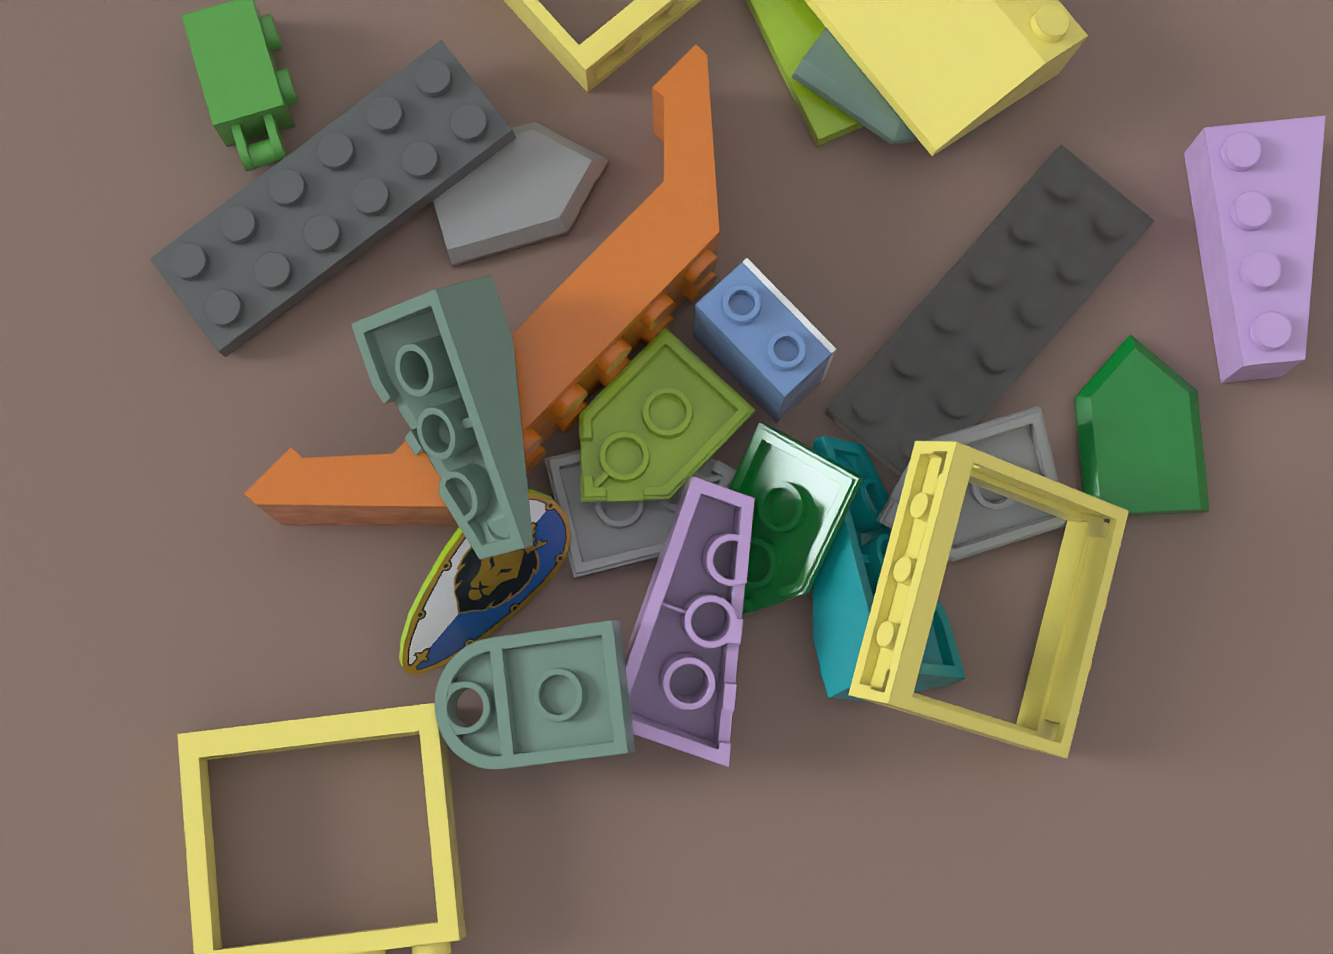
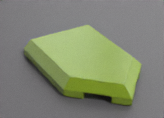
M665 327L579 414L581 502L670 500L685 485L687 477L694 476L755 413V409Z

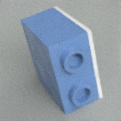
M748 258L695 305L693 337L776 423L825 379L836 348Z

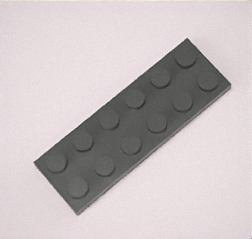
M440 40L150 258V260L217 351L227 357L516 139V136L501 114L443 41Z

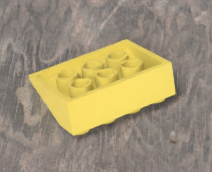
M804 0L931 156H934L1058 75L1088 37L1087 33L1059 0Z

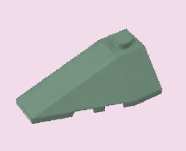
M492 275L431 290L352 323L351 326L373 388L384 405L391 402L395 403L411 431L404 438L415 456L425 453L441 478L439 495L479 560L533 545L513 336Z

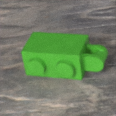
M232 0L181 15L213 127L226 147L236 144L246 172L281 161L287 156L280 131L295 127L289 105L299 103V99L288 67L279 70L276 63L274 51L283 49V45L272 13L262 16L254 0ZM265 135L269 136V139L249 144L248 141Z

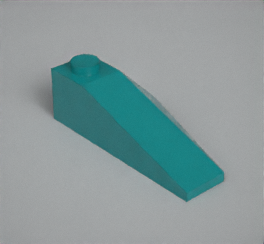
M822 435L813 441V449L856 472L863 480L813 583V641L819 661L820 676L824 682L828 698L866 701L848 694L892 531L891 528L877 521L889 496L863 444ZM940 601L936 604L914 692L955 684L966 679L950 620Z

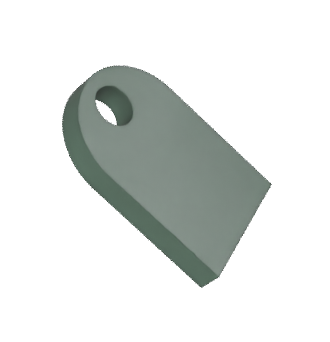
M608 620L492 637L473 642L464 647L453 656L444 668L435 693L436 721L447 745L464 761L480 768L493 770L636 753L620 621ZM468 689L475 690L483 701L482 716L472 726L464 724L457 714L458 699Z

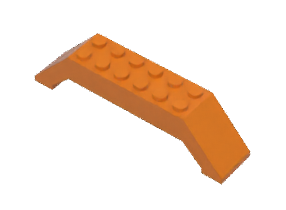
M697 45L691 48L652 87L653 133L664 142V181L512 333L526 474L546 454L547 450L542 445L559 428L564 433L570 431L579 422V414L588 406L585 401L601 385L606 387L631 362L628 357L644 341L649 344L665 327L668 330L671 328L675 321L671 314L686 298L692 303L696 302L709 290L717 278L713 271L716 269V264L719 261L717 252L720 231L707 54ZM407 441L394 453L302 458L290 447L244 493L255 505L281 525L459 527L439 495L441 478L425 453L415 456Z

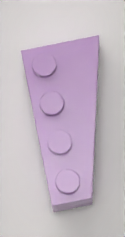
M1326 115L1204 127L1184 152L1221 383L1282 377L1305 360Z
M688 476L624 654L633 734L729 767L732 715L735 709L738 652L743 627L745 583H747L755 498L693 476Z

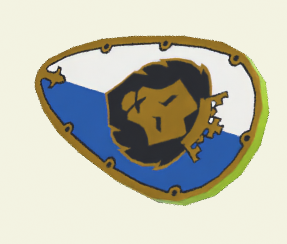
M528 489L533 545L479 560L460 527L457 529L443 548L408 613L401 636L399 651L400 664L407 673L419 675L447 664L464 647L487 638L527 605L556 575L567 557L571 530L566 513L551 496Z

